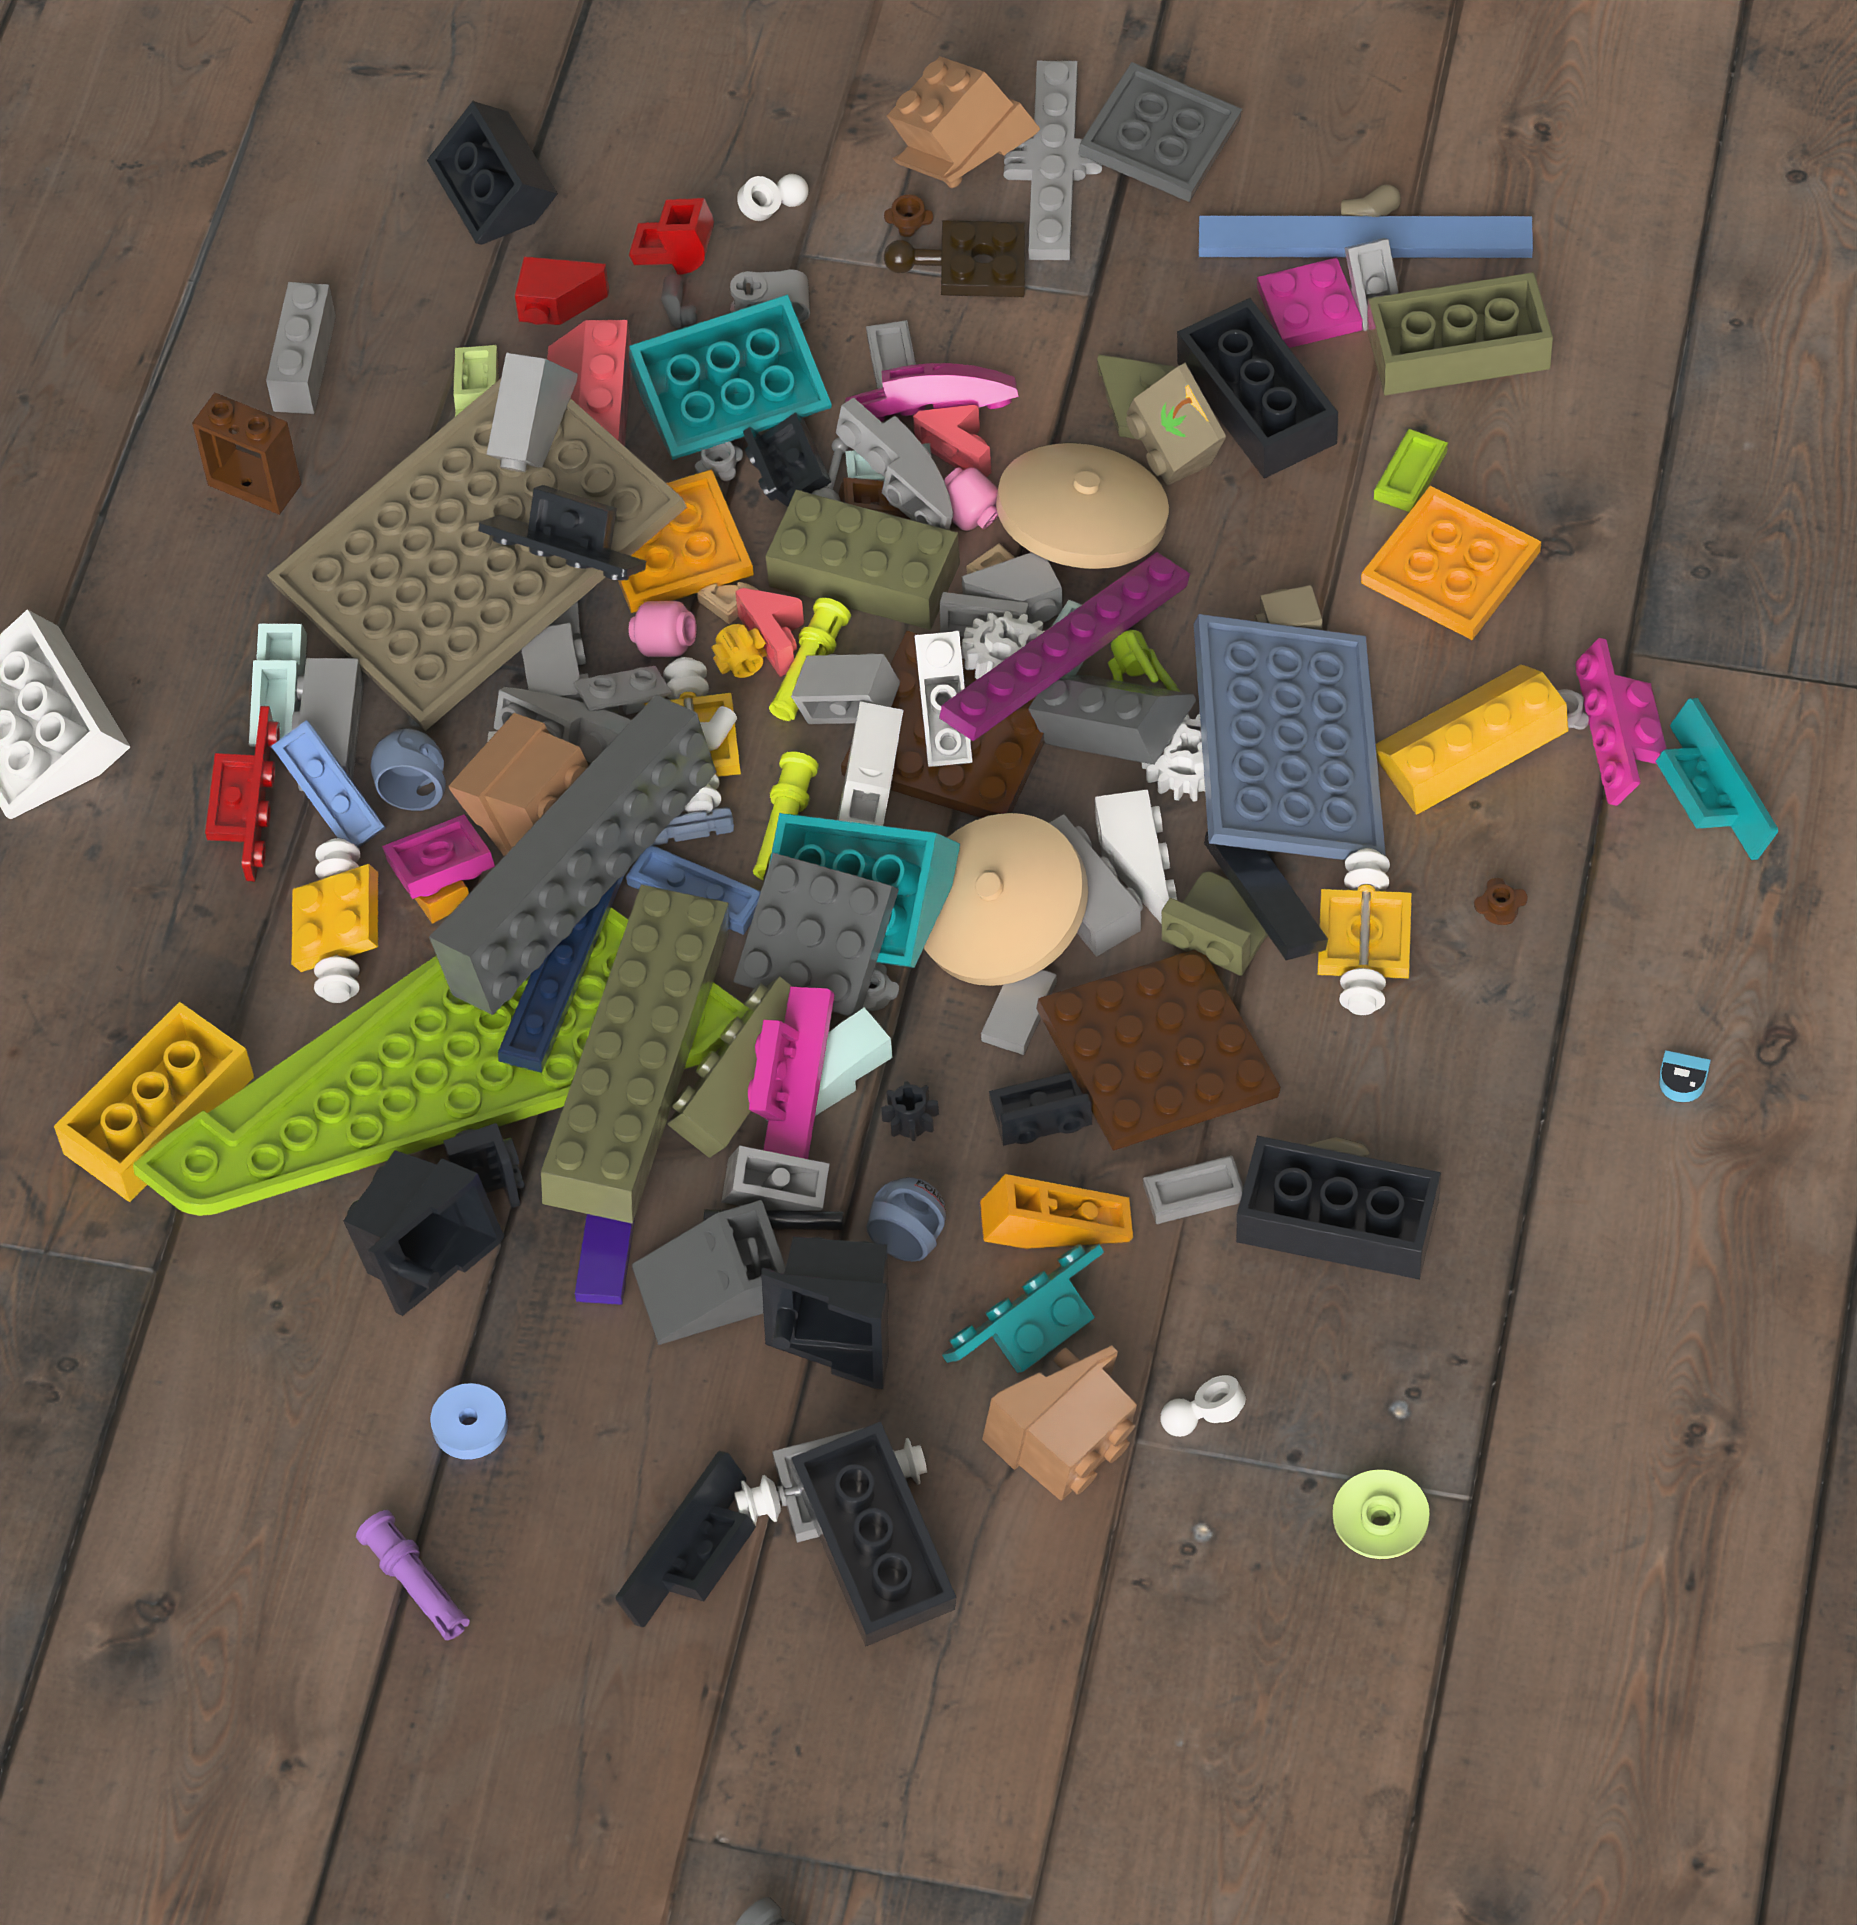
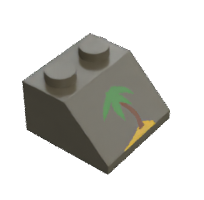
M1186 363L1176 367L1136 396L1126 413L1128 415L1126 422L1131 434L1135 439H1141L1148 451L1146 456L1151 470L1156 476L1161 475L1167 486L1210 466L1226 438L1223 429Z

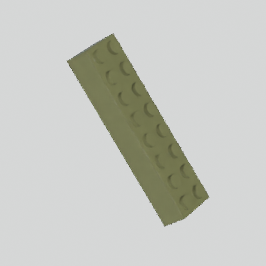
M641 884L541 1170L542 1204L633 1224L671 1110V1105L674 1101L729 936L728 902Z

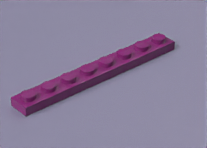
M1155 552L942 704L939 719L970 740H976L1186 588L1190 573L1158 552Z

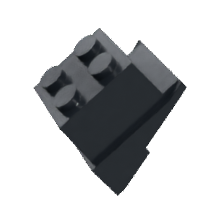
M396 1150L385 1165L378 1168L371 1184L359 1200H356L350 1206L347 1216L343 1220L367 1273L381 1280L395 1312L402 1316L458 1270L464 1273L468 1271L504 1239V1234L478 1173L442 1158L438 1164H434Z
M793 1236L784 1274L762 1267L765 1345L829 1366L833 1375L874 1389H883L889 1357L887 1244Z

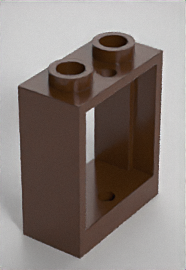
M214 392L192 422L208 486L280 515L302 485L288 422ZM235 444L261 454V458L236 449ZM251 482L250 486H243L244 483Z

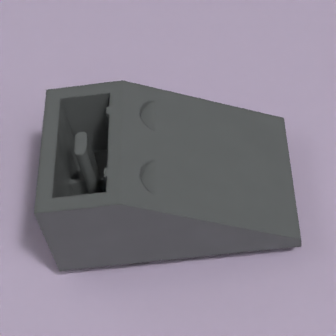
M762 1200L716 1213L632 1264V1269L658 1345L763 1314L762 1267L784 1274L786 1268Z

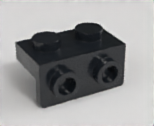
M796 412L763 435H760L750 426L743 431L748 443V447L745 448L746 455L751 463L759 469L762 476L758 480L759 485L771 501L777 499L788 508L796 490L812 494L813 491L820 490L831 483V479L805 420Z
M1071 1072L989 1091V1101L1003 1146L1014 1143L1027 1144L1039 1137L1060 1132L1065 1134L1074 1133L1085 1126L1092 1125V1106L1089 1094H1082Z
M497 1123L477 1130H464L453 1138L444 1140L449 1162L478 1173L486 1193L504 1188L511 1208L520 1206L517 1189L523 1188L524 1182L518 1164H520L512 1138L503 1140Z

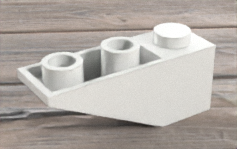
M959 631L915 635L928 767L972 763L970 739L939 719L942 704L965 689Z
M860 701L837 820L883 826L903 710Z
M1148 789L1095 797V819L1102 857L1105 856L1109 859L1117 875L1128 887H1131L1137 893L1141 902L1162 924V909L1169 898L1177 900L1174 880H1165L1164 870L1170 869L1167 844L1166 842L1158 843L1156 834L1163 831L1159 806L1151 807Z

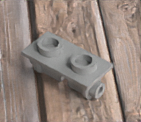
M656 666L637 668L608 675H598L574 681V686L589 711L605 709L618 714L619 705H623V711L626 715L637 713L645 707L644 703H648L655 695L665 698L666 696H671L672 693Z

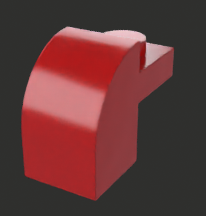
M667 199L659 222L638 223L629 252L633 264H672L677 275L697 270L704 262L714 228V219L705 199Z

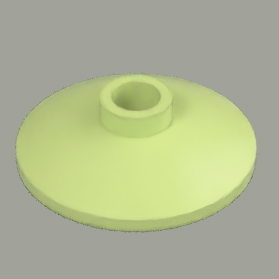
M1370 1470L1352 1477L1340 1488L1333 1504V1523L1340 1539L1353 1551L1370 1558L1389 1559L1409 1552L1423 1539L1429 1525V1505L1421 1488L1407 1476L1390 1470ZM1377 1517H1383L1389 1521V1524L1378 1526L1373 1524L1372 1521Z

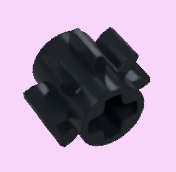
M905 1081L904 1085L897 1088L895 1092L887 1090L888 1105L881 1107L882 1121L891 1122V1135L893 1137L900 1134L910 1138L912 1141H916V1137L925 1131H934L932 1117L939 1115L937 1100H929V1087L927 1085L920 1088Z

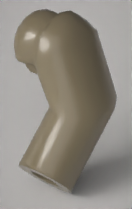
M1381 185L1364 198L1344 199L1341 202V215L1387 216L1400 206V192L1393 185Z

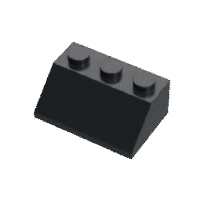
M471 102L427 159L475 243L480 245L535 224L558 195L509 112L479 102Z

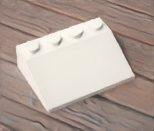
M28 609L0 634V807L5 816L10 819L101 775L130 748L129 743L60 628Z

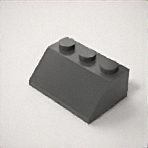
M1070 675L1061 677L1039 693L1028 709L1039 731L1044 733V741L1048 745L1155 765L1196 699L1194 694L1090 675Z

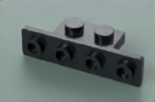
M545 485L533 489L529 523L504 515H497L479 522L478 531L492 535V540L496 543L504 545L520 544L529 547V552L537 556L566 559V564L571 567L582 569L592 567L603 571V576L612 580H628L629 576L646 569L647 561L611 550L617 508Z
M724 1451L717 1452L616 1595V1601L634 1625L645 1627L669 1592L704 1602L756 1528V1525L748 1515L728 1509L735 1499L734 1493L742 1489L741 1481H747V1478L729 1453Z

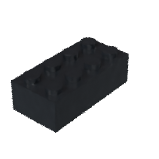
M1251 298L1177 331V364L1180 366L1186 363L1210 408L1264 479L1337 444L1338 411Z
M1257 1135L1237 1211L1236 1242L1420 1280L1439 1203L1441 1172Z
M881 1421L791 1458L792 1475L865 1647L955 1610L957 1597Z

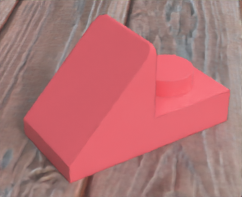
M967 405L922 410L913 416L915 437L921 444L930 443L931 453L955 468L960 467L962 470L976 468L986 477L991 474L990 447L977 435L980 430L978 406Z
M741 588L735 591L739 619L745 625L748 632L753 628H758L766 642L764 649L767 652V659L780 677L785 675L794 660L793 651L797 650V644L791 631L804 624L802 601L796 597L748 588Z

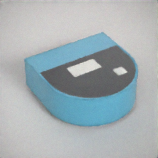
M1665 1050L1659 1078L1662 1092L1668 1098L1677 1102H1690L1697 1099L1705 1089L1711 1060Z

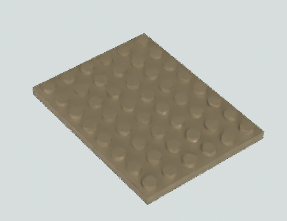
M499 379L267 575L271 583L349 658H358L361 670L425 731L605 578L601 570L592 567L586 569L571 567L566 564V559L537 556L529 552V547L520 544L504 545L496 543L492 540V535L478 531L480 521L497 515H504L529 523L533 489L545 485L617 508L611 550L631 556L687 508L679 494L571 398L543 467L527 465L526 472L507 470L500 467L501 460L486 455L501 379Z

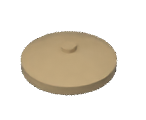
M1053 444L1038 447L1020 455L1004 470L1000 478L996 498L997 513L1003 527L1021 546L1049 561L1088 569L1118 567L1137 561L1149 554L1162 540L1169 514L1166 493L1160 482L1149 470L1121 453L1087 444Z
M1018 813L996 814L975 820L947 837L960 843V849L951 891L924 946L929 956L953 977L968 983L986 986L1004 985L1023 980L1038 973L1057 959L1075 937L1082 923L1088 900L1086 870L1078 852L1069 840L1050 823L1034 816Z

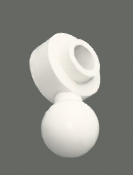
M797 174L783 176L777 185L766 177L756 176L749 179L740 188L737 202L740 210L748 218L755 221H763L771 217L779 209L781 203L789 207L799 206L804 203L808 197L809 188L805 179ZM752 197L760 202V206L753 201Z
M1229 1375L1217 1376L1205 1382L1198 1389L1194 1401L1190 1402L1179 1398L1166 1403L1161 1411V1424L1165 1431L1173 1436H1186L1196 1428L1200 1418H1204L1212 1423L1231 1421L1237 1417L1244 1407L1246 1396L1236 1378Z

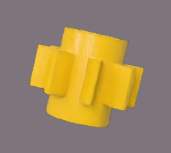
M732 624L722 629L716 637V644L711 647L715 653L713 660L720 672L725 674L731 670L734 676L738 678H745L755 674L763 665V657L767 656V652L764 649L766 642L758 628H753L748 632L745 625Z

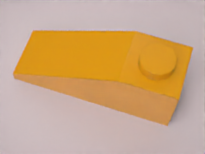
M1005 1174L980 1200L983 1239L985 1242L1031 1249L1076 1246L1078 1244L1130 1242L1133 1239L1129 1197Z

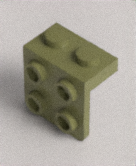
M1203 872L1199 876L1183 903L1169 898L1161 911L1162 941L1184 951L1196 950L1206 955L1211 963L1240 976L1243 975L1268 935L1230 880L1212 872Z

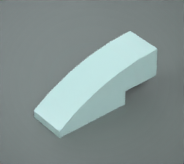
M258 624L257 660H253L250 747H256L260 706H270L273 721L280 723V739L292 731L293 712L300 711L301 702H298L296 694L297 677L305 673L307 633L302 624Z
M865 1007L828 1032L815 1116L855 1092L856 1080L893 1058L891 1038Z

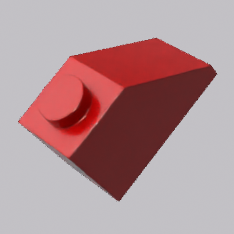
M524 257L515 292L519 322H528L535 325H561L604 300L609 295L606 264Z

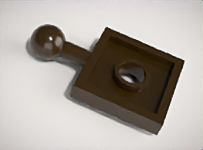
M942 220V250L915 249L907 241L896 240L886 247L884 262L887 268L895 273L908 272L914 265L941 266V295L1024 297L1025 222ZM983 254L992 257L993 260L988 263H979L973 258Z

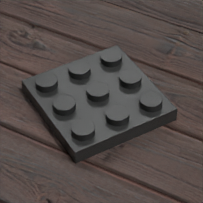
M1131 62L1081 141L1078 154L1190 202L1239 123L1242 109Z
M773 853L733 982L754 989L759 983L767 986L780 976L792 987L829 989L834 992L832 1012L851 1017L863 1008L899 889L887 884Z

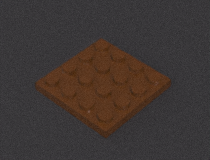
M906 631L890 664L900 681L891 708L903 710L890 790L980 818L1012 813L1045 743L1044 733L1039 731L1028 709L1036 696L974 741L970 740L972 763L928 767L915 646V635L920 634ZM962 658L964 685L966 688L977 680L975 678L976 669L966 670L964 667L965 659ZM851 745L841 764L843 776L846 775Z
M1196 950L1187 951L1038 998L1036 1009L1082 1094H1089L1092 1113L1113 1151L1269 1101L1279 1096L1281 1086L1206 955Z

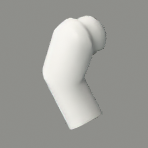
M719 707L709 722H700L709 751L716 750L721 745L737 720L736 714L727 707Z

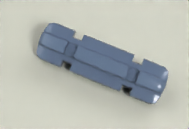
M723 807L712 809L713 814L706 815V811L681 814L668 824L652 845L666 844L669 838H674V841L678 842L708 837L711 831H716V835L731 833L734 830L732 812L730 808Z

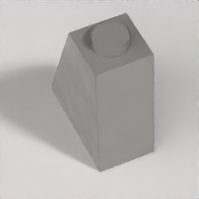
M506 353L486 455L501 460L500 467L507 470L526 472L527 465L542 468L576 385L578 374L544 358Z

